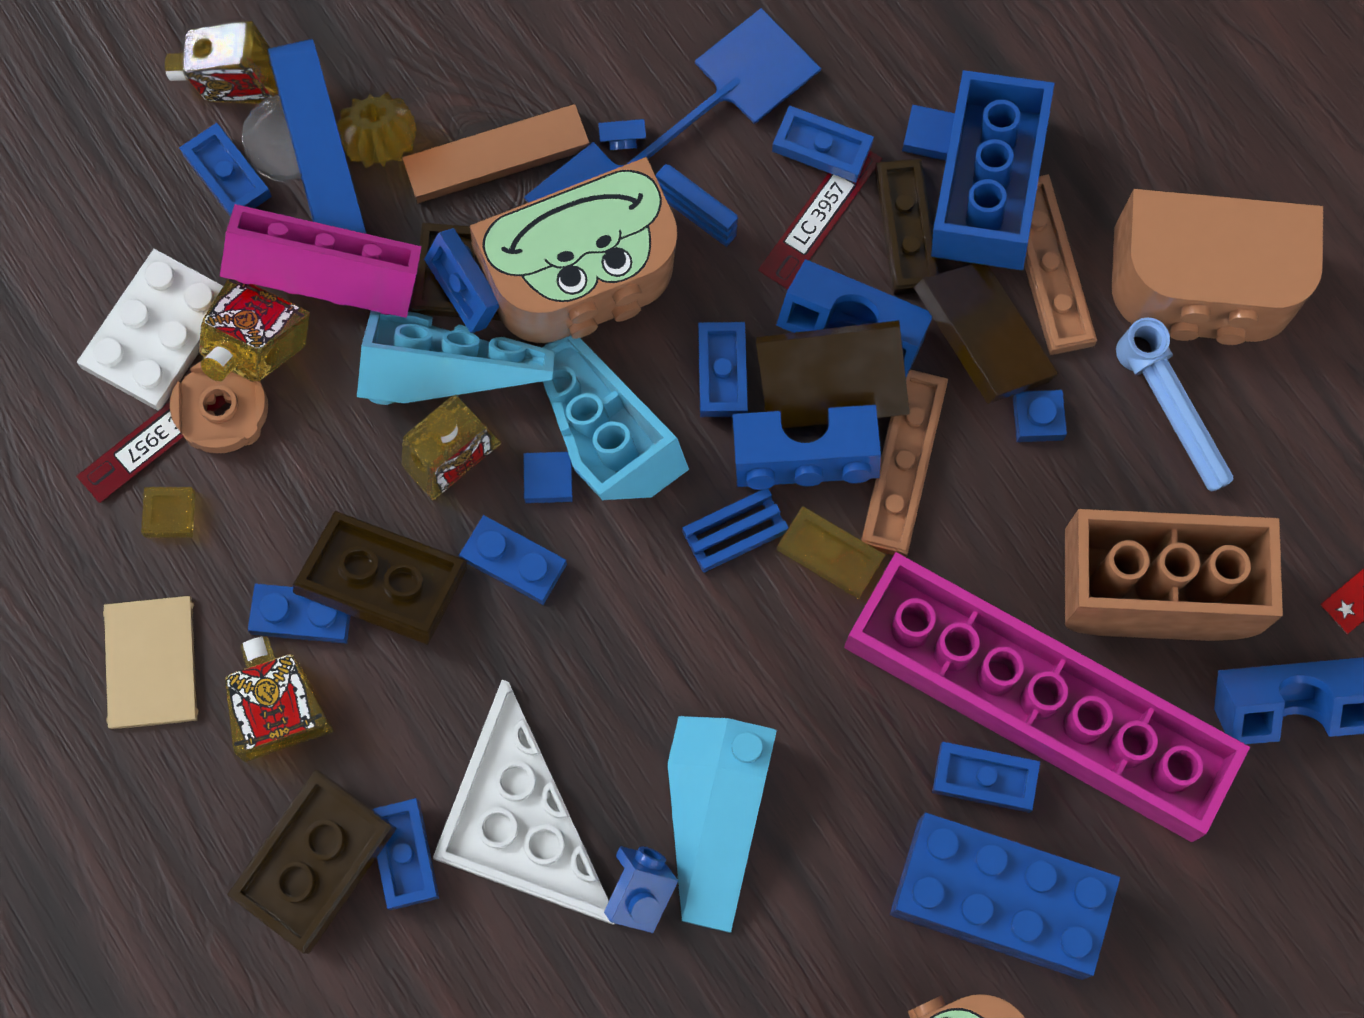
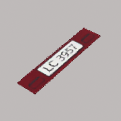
M870 151L857 183L828 173L761 264L758 271L786 289H789L804 260H810L875 170L876 163H880L883 158Z
M216 396L215 404L208 405L207 411L215 412L227 403L224 396ZM170 402L76 476L99 504L184 437L173 423L170 413Z

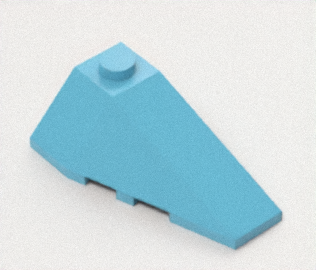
M371 310L361 347L357 397L367 398L376 404L388 405L394 402L410 403L552 380L554 351L506 337H496L491 339L490 342L485 341L470 333L466 326L459 324L453 331L432 326L433 317L420 313L408 312L407 318L390 314L384 315Z
M570 335L563 339L549 342L542 347L554 351L552 380L543 381L568 449L572 465L579 476L601 500L651 498L689 470L677 437L581 338L573 339Z
M678 717L668 760V775L682 922L731 933L776 729L729 718Z

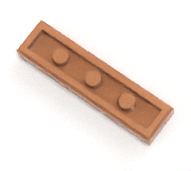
M573 104L402 157L418 204L578 154L590 143L577 107Z
M1049 174L1039 176L1024 266L1049 354L1054 355L1094 347L1097 338Z
M914 370L909 371L906 377L910 414L890 417L881 455L880 478L875 480L860 547L894 555L897 552L907 557L948 383L947 378Z

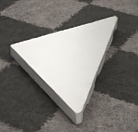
M502 680L433 859L614 925L615 923H611L604 913L609 900L513 690L509 682Z

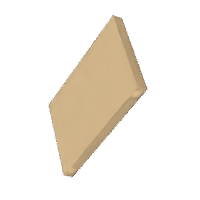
M191 596L104 604L108 713L106 722L110 730L197 721L199 710L196 700L192 610L194 603Z

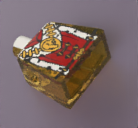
M252 21L191 29L185 37L184 53H169L166 55L165 71L170 81L189 80L202 98L207 101L278 104L279 94L267 50L271 47Z
M227 279L201 324L199 353L203 357L201 361L203 372L215 381H223L231 372L252 382L262 380L306 345L310 312L254 284H243L236 280Z
M453 395L403 437L402 467L432 500H435L501 444V441L457 395Z
M268 637L254 638L240 645L246 669L229 674L225 680L235 755L242 761L247 762L334 732L332 724L306 674L293 654L275 659Z

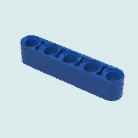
M313 39L268 48L275 83L313 222L366 234Z

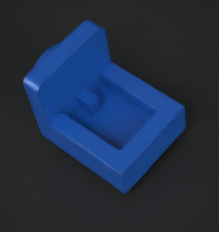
M620 846L616 857L624 867V871L604 913L611 923L654 933L678 880L666 865V858L656 850L641 846L637 851Z

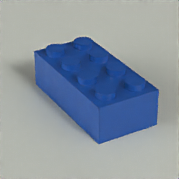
M963 70L933 229L931 257L1016 270L1024 269L1055 83Z
M925 812L917 822L890 916L1083 980L1094 976L1120 877Z

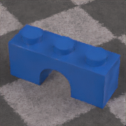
M805 259L787 290L776 326L795 333L899 320L905 375L907 377L923 344L933 317L926 309Z
M876 405L828 408L827 432L820 439L810 443L794 441L784 433L781 425L780 411L733 414L737 487L748 486L752 489L762 490L779 484L796 483L800 486L808 487L826 481L844 480L848 483H863L869 479L880 478L881 451Z
M1364 658L1218 670L1214 710L1224 732L1244 744L1280 741L1283 716L1292 714L1314 718L1323 725L1329 737L1364 734Z

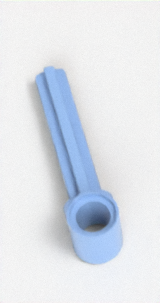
M1141 318L1135 321L1118 341L1116 347L1117 358L1125 368L1133 371L1135 376L1144 375L1209 491L1219 490L1233 481V475L1168 361L1173 356L1169 348V331L1157 319ZM1134 337L1145 339L1150 344L1152 352L1147 353L1138 349L1135 345Z

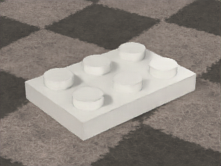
M153 249L77 363L81 369L159 411L171 396L178 380L181 381L215 329L205 323L206 316L212 311L217 301L231 290Z

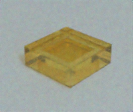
M144 487L142 535L145 538L193 537L195 490L192 487Z

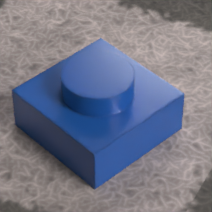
M644 119L598 123L600 142H609L610 150L637 148L636 139L646 138Z
M1063 390L1025 391L1014 395L1013 406L1017 442L1062 441L1065 439L1067 430Z

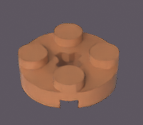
M210 360L197 363L190 368L191 373L185 376L181 383L178 380L171 393L170 413L173 423L190 446L209 453H228L238 450L244 445H251L258 440L268 413L267 395L259 380L254 381L237 374L233 367L227 364L222 367L221 364ZM222 395L225 401L231 404L230 409L220 416H216L213 411H207L208 405L215 404L216 396Z

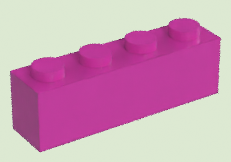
M234 204L225 236L220 277L236 280L243 284H255L282 290L289 294H300L323 299L334 304L350 305L377 311L384 315L390 314L407 318L422 246Z

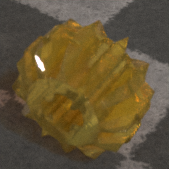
M389 92L384 93L380 97H374L369 93L367 99H352V107L340 110L341 118L337 123L344 150L351 162L362 161L365 168L370 167L374 163H380L385 167L386 161L392 159L402 161L403 152L413 150L417 128L414 116H411L410 109L405 105L403 98L392 99Z

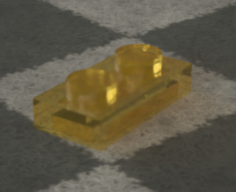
M804 506L798 512L777 547V551L858 599L862 596L885 557V554Z

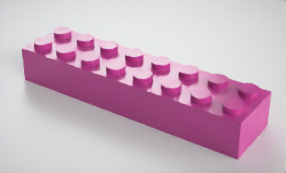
M897 552L894 554L861 612L844 646L848 651L1190 842L1207 834L1250 749L1246 744Z

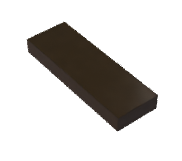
M911 159L876 163L875 174L893 295L917 293L914 287L923 278L939 274L937 258L931 257L933 232L922 160Z

